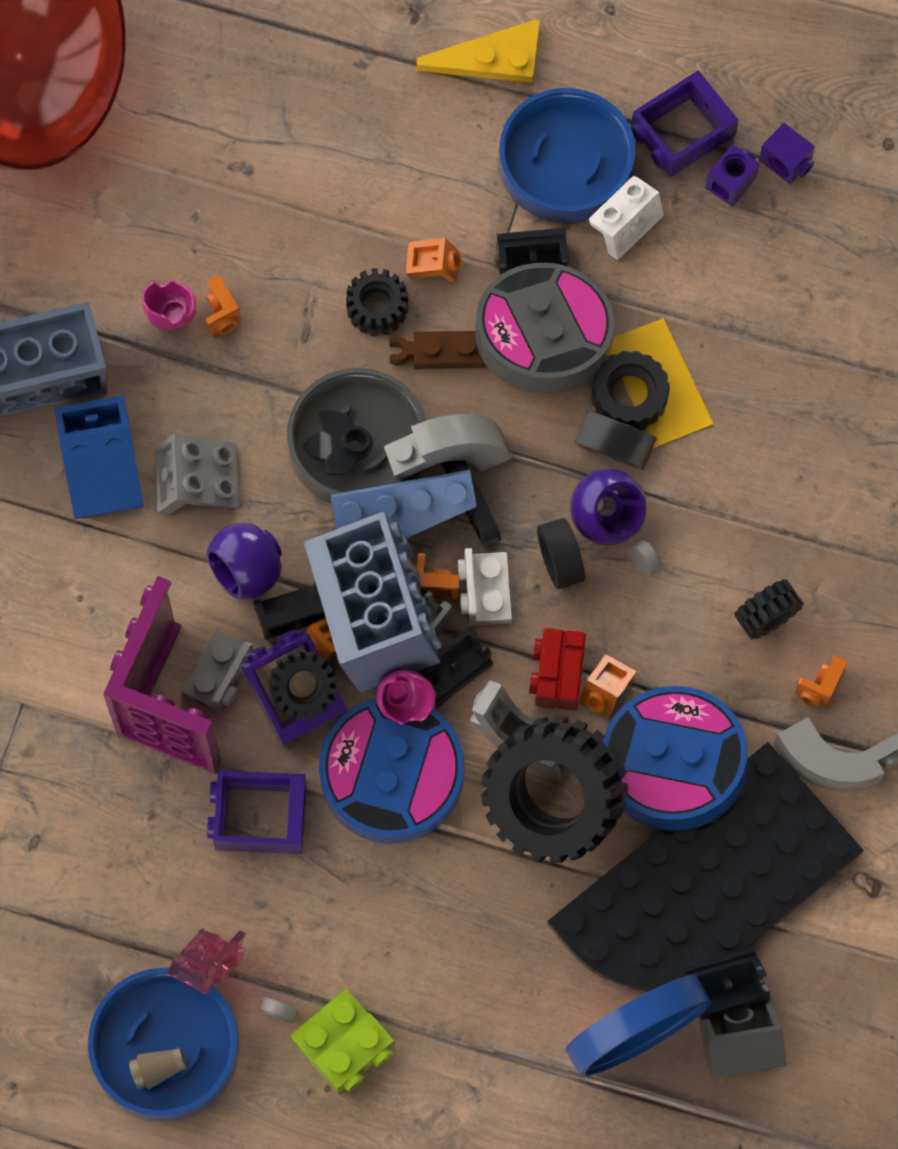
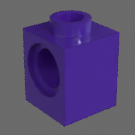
M783 122L762 145L759 161L787 183L791 184L798 175L803 178L813 167L814 161L812 158L815 146Z
M731 145L708 173L705 189L733 207L756 179L760 163L756 161V158L745 149L740 150ZM736 170L742 175L734 177L729 175L727 171Z

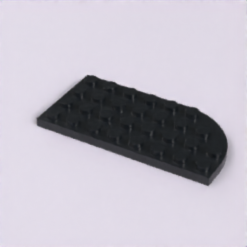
M767 742L748 758V771L743 789L736 801L726 812L715 820L697 828L679 831L660 829L547 921V925L571 954L591 972L605 980L609 979L615 983L631 987L634 990L651 991L668 982L684 977V967L748 949L857 859L864 850Z

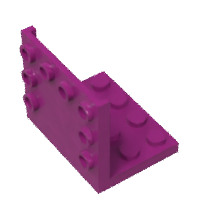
M157 576L153 586L148 585L143 592L140 605L143 608L138 619L133 617L127 627L125 638L128 641L123 651L118 650L113 657L110 670L113 673L103 695L118 736L216 774L221 758L213 723L209 720V716L194 708H189L188 712L177 708L174 701L162 695L155 694L154 698L150 697L182 627L180 623L174 620L168 596V590L172 583L170 580Z

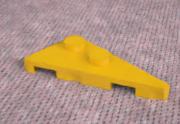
M532 20L417 58V71L533 83L540 20Z

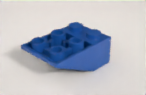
M124 395L54 407L74 519L144 507Z

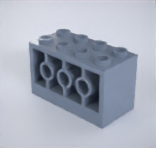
M89 302L0 323V417L108 391L106 364Z
M383 511L304 541L339 664L360 693L377 687L380 681L393 671L400 669L419 671L440 663L436 649L442 648L441 641L434 627L431 628L428 619L432 617L431 609L426 598L421 596L419 588L423 587L417 568L412 567L410 558L413 557V552L407 537L403 538L397 521L391 523Z

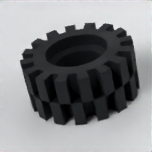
M373 268L371 269V275H367L365 270L360 273V279L355 276L351 280L352 286L348 285L346 296L348 318L351 317L353 326L359 325L360 332L364 334L368 329L371 330V336H377V331L382 330L383 335L389 334V328H392L393 331L397 330L399 322L403 324L406 319V313H408V292H406V286L403 281L399 282V276L395 273L390 277L389 270L383 269V273L378 274V269ZM373 292H382L389 297L391 303L383 312H371L364 305L366 296Z
M782 579L780 582H774L772 586L768 585L763 591H758L754 594L753 598L747 599L744 602L745 604L741 605L738 611L734 613V616L751 640L759 639L762 635L765 636L771 630L774 631L781 624L788 622L789 618L794 617L797 611L802 609L804 603L789 581Z
M297 649V653L292 654L291 651L285 653L287 657L283 660L279 658L276 661V668H272L270 671L271 680H269V687L277 706L283 709L285 714L289 716L293 714L297 719H303V716L311 719L315 717L314 713L316 712L324 713L326 711L324 707L327 704L332 705L334 701L332 696L337 693V687L335 686L337 679L333 669L323 656L317 655L315 651L309 650V652H305L304 649ZM300 671L311 672L317 680L315 690L306 697L295 696L289 689V682L292 676Z

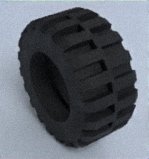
M556 716L552 721H549L547 717L538 718L532 724L526 723L519 727L491 755L487 762L488 769L483 773L481 782L483 787H487L481 794L482 805L484 807L489 806L490 811L485 816L491 826L496 824L500 829L496 835L503 843L507 839L514 844L512 850L519 855L527 851L531 853V860L541 863L546 857H550L552 864L563 863L568 857L574 861L582 858L587 851L592 852L616 826V822L622 816L626 806L623 800L628 795V784L622 782L626 775V770L623 763L617 764L615 761L619 753L614 745L607 748L602 742L606 736L599 730L592 734L586 730L588 727L587 723L577 720L571 725L568 724V717ZM547 760L557 762L568 768L577 777L583 789L584 808L582 812L576 817L558 818L539 809L530 798L526 788L525 776L530 764L535 761Z

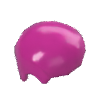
M173 279L163 285H158L153 281L142 292V307L153 326L160 330H175L187 326L193 320L196 314V298L189 287L176 283Z
M400 669L387 674L380 681L377 687L376 703L385 717L404 725L410 721L416 720L421 722L425 720L435 707L436 693L430 681L420 673L409 669Z

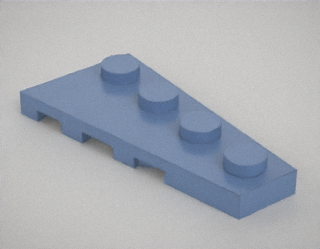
M470 470L338 493L330 497L337 529L384 511L391 523L397 521L403 538H408L477 507Z

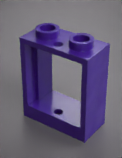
M698 70L633 111L631 130L636 141L640 144L644 143L650 150V155L655 165L659 169L664 168L671 177L734 137L739 120ZM691 99L715 130L676 155H673L650 124Z
M296 629L280 636L277 639L279 644L266 650L265 646L249 652L245 655L247 661L239 664L277 740L282 744L288 743L347 711L337 691L336 695L333 694L332 696L334 700L332 705L327 704L324 707L326 710L324 713L316 712L314 713L315 717L311 719L307 716H303V719H297L294 715L283 722L280 721L255 670L300 646L305 652L312 650L319 655L310 635L304 631L298 633Z
M218 770L217 782L211 781L210 803L216 804L215 817H208L207 839H213L215 850L302 854L307 785L305 774ZM229 789L290 792L287 839L225 836Z

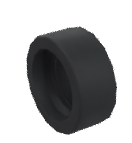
M561 518L537 526L540 550L554 586L557 589H562L584 582L585 571L582 556L568 521L565 518Z

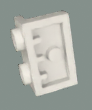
M633 176L589 218L590 225L604 235L609 255L619 260L664 216L660 194L647 183Z
M465 548L464 559L458 560L459 581H466L467 593H460L461 615L468 614L469 626L510 624L512 617L507 552L472 554V548Z

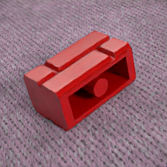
M545 628L543 629V638H535L533 660H540L539 673L531 672L529 694H536V706L578 710L586 633Z

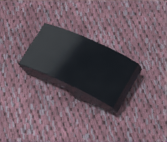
M588 410L574 442L583 448L607 455L615 461L644 470L657 438L637 428Z

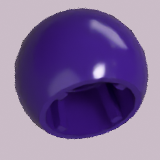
M601 469L585 476L577 484L570 500V513L575 528L583 537L598 545H618L634 537L641 529L647 514V502L641 486L633 477L616 469ZM603 498V507L598 512V503Z
M235 523L223 528L209 543L206 553L209 566L220 585L233 598L241 600L255 599L268 592L278 581L282 571L280 561L282 551L277 540L269 531H262L253 523Z

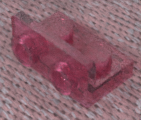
M202 928L172 961L167 974L206 995L216 983L219 985L223 984L231 970V966L236 968L241 962L246 948L242 947L246 933L239 930L228 943L219 935Z

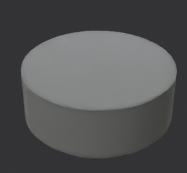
M641 540L629 548L630 557L641 574L650 577L660 570V559L648 542Z
M263 997L259 1008L261 1013L289 1023L295 1021L298 1009L266 997Z

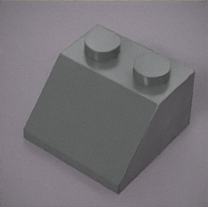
M772 999L703 1020L698 1017L704 1053L712 1078L732 1077L736 1074L758 1070L768 1071L776 1067L786 1066L783 1028Z

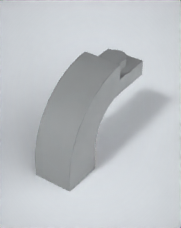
M454 414L426 420L411 426L412 434L384 446L393 474L398 481L433 465L447 461L462 460L470 462L481 473L512 459L499 426L493 420L475 414Z
M489 680L485 689L477 694L472 709L474 714L470 719L473 726L497 747L519 727L526 723L532 724L535 721L515 706L502 685ZM547 760L535 761L529 765L533 770L559 782H562L569 770L557 762Z
M809 717L778 733L774 742L785 762L800 777L816 786L834 791H856L872 787L880 783L885 774L881 765L887 769L898 763V733L865 751L847 753L829 746L819 735Z

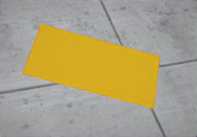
M664 318L613 337L610 355H618L622 351H639L641 354H648L652 356L653 360L658 361L662 365L663 371H666L668 375L667 382L670 383V390L665 411L662 416L658 417L657 422L653 425H648L645 429L648 434L657 438L654 448L714 425ZM635 376L622 377L621 379L634 407L643 403L648 395L646 384Z

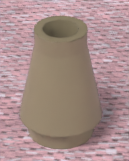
M181 1047L174 1050L137 1054L136 1059L129 1061L131 1074L138 1089L147 1087L150 1090L176 1073L188 1068Z

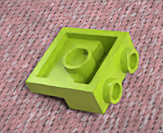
M347 988L290 1035L293 1043L337 1094L344 1089L348 1092L355 1089L365 1079L362 1073L373 1064L376 1068L380 1067L393 1055L391 1048L394 1047V1040L371 1013L368 1014Z

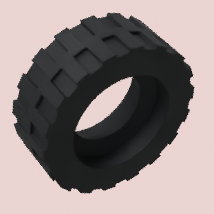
M622 351L618 355H611L606 362L602 363L599 371H596L594 376L592 403L596 407V413L640 430L646 429L648 425L656 423L658 417L662 416L665 411L670 390V383L667 382L668 375L666 371H663L662 365L658 361L653 360L652 356L648 354L644 355L639 351ZM625 376L640 378L646 384L648 390L645 401L635 407H627L620 404L613 393L614 385L620 378Z

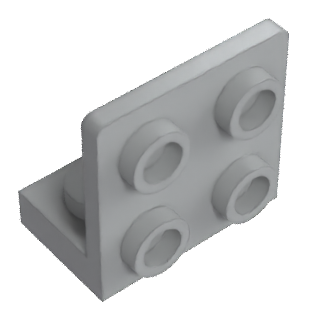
M174 433L155 447L157 513L170 515L186 503L235 510L239 507L237 448L235 443Z

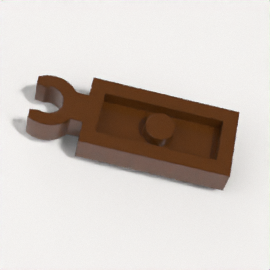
M475 331L414 332V341H407L401 336L389 338L390 347H399L403 350L400 354H390V364L402 365L408 360H414V369L483 368V360L476 346Z

